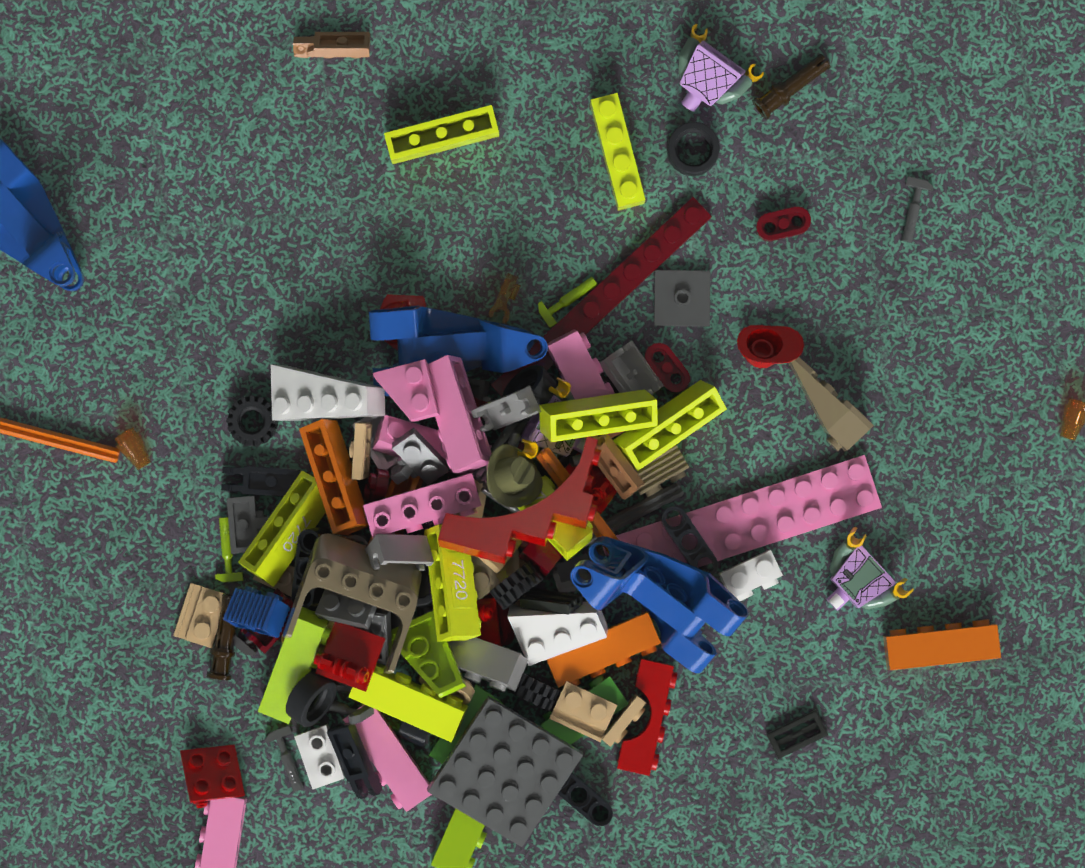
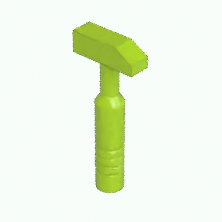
M591 276L562 296L559 302L549 309L546 308L542 301L539 302V314L548 327L552 328L557 324L552 314L562 307L569 306L598 286V284Z
M228 517L219 518L221 551L225 562V574H215V579L221 582L244 581L243 572L232 573L231 559L233 554H231Z

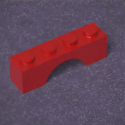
M640 658L634 685L648 698L651 710L650 718L641 733L628 739H622L616 765L617 769L650 776L651 770L656 771L659 761V754L655 753L657 742H663L666 728L661 726L663 715H669L672 701L667 699L669 688H675L678 672L673 671V665Z

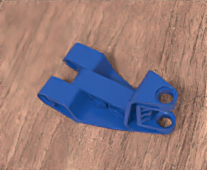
M0 139V250L63 289L77 291L84 283V275L40 180L7 144ZM69 271V277L63 281L64 274ZM76 272L78 274V282L74 286H68L75 279Z
M419 305L369 311L371 340L397 339L399 363L393 364V367L372 368L373 373L424 359L429 364L446 355L460 357L466 372L482 366L483 370L504 373L542 359L548 350L547 342L543 337L530 333L523 328ZM533 339H537L541 344V349L537 354L530 355L528 351L533 346ZM373 376V385L382 387Z
M606 536L596 538L591 544L589 556L592 561H579L570 573L572 583L596 610L601 611L621 595L622 592L631 595L639 601L658 625L662 649L694 673H701L717 654L714 646L701 634L702 631L700 629L703 625L707 623L722 635L731 636L748 616L747 608L710 573L668 555ZM596 546H606L609 550V556L600 555L596 550ZM578 569L588 570L591 574V580L582 579L578 574Z

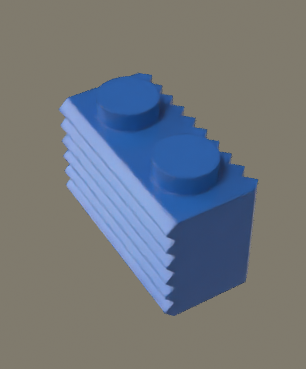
M246 586L245 590L235 588L223 620L238 628L275 638L280 637V632H282V627L290 611V607L282 602L283 597L272 592H267L264 596L261 594V591Z

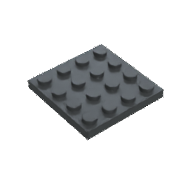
M487 696L427 787V791L523 847L583 757V753L512 709Z

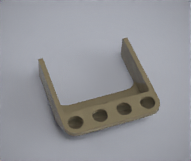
M323 534L314 543L282 637L287 639L292 637L307 593L313 588H324L392 612L399 617L401 621L383 671L388 674L394 673L417 606L422 577L421 571L417 570L415 564L405 563L380 564V570H374L365 551L367 546L334 534Z

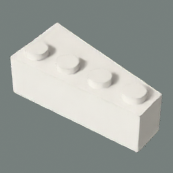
M271 365L272 420L302 421L385 416V390L382 387L291 366Z

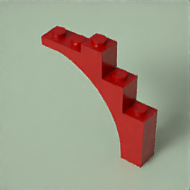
M586 438L580 462L572 474L558 489L535 505L512 514L487 518L464 517L446 513L438 537L439 547L505 564L507 556L512 557L515 550L516 540H512V538L546 547L548 538L553 539L557 523L553 522V520L586 529L588 521H594L598 506L593 504L594 495L585 493V491H591L594 476L590 475L592 465L598 466L602 450L597 449L598 439Z

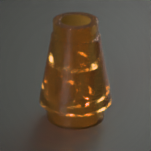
M1069 398L1068 403H1064L1060 436L1076 441L1085 424V402Z
M134 427L114 438L117 442L116 447L137 470L151 462L141 434L136 432Z

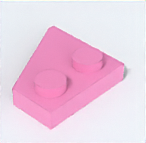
M425 359L373 373L377 382L410 421L415 422L439 415L431 376Z

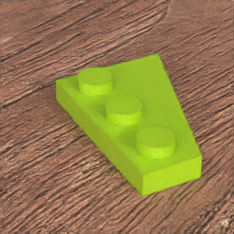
M434 611L413 619L400 654L440 698L466 687L448 641L437 642ZM398 627L391 630L392 644L396 636Z

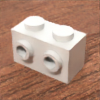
M767 550L718 573L724 587L737 597L739 601L754 595L752 590L761 585L765 590L778 584L777 578L783 576L771 550Z
M328 724L294 736L312 789L345 778L327 734V730L330 729Z

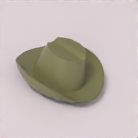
M502 444L492 452L487 462L486 482L488 490L492 497L504 506H526L535 501L540 495L543 485L542 476L531 459L517 454L518 451L522 452V450L513 445Z

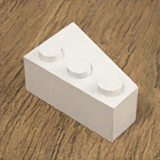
M583 602L579 608L569 615L518 607V605L509 606L507 617L523 654L528 660L529 666L607 638L608 624L602 610H596L588 602Z

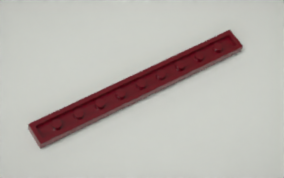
M692 197L551 328L543 338L549 343L574 329L579 334L584 333L586 335L706 224L712 216ZM536 342L528 351L530 355H535L540 351V342ZM548 350L542 359L515 370L504 372L491 384L492 388L502 397L507 384L521 370L532 365H540L548 371L554 365Z

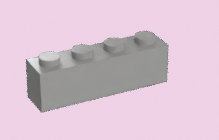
M476 637L466 641H448L459 670L465 673L464 677L476 683H480L481 680L490 682L489 686L501 692H505L506 688L516 691L528 662L521 653Z

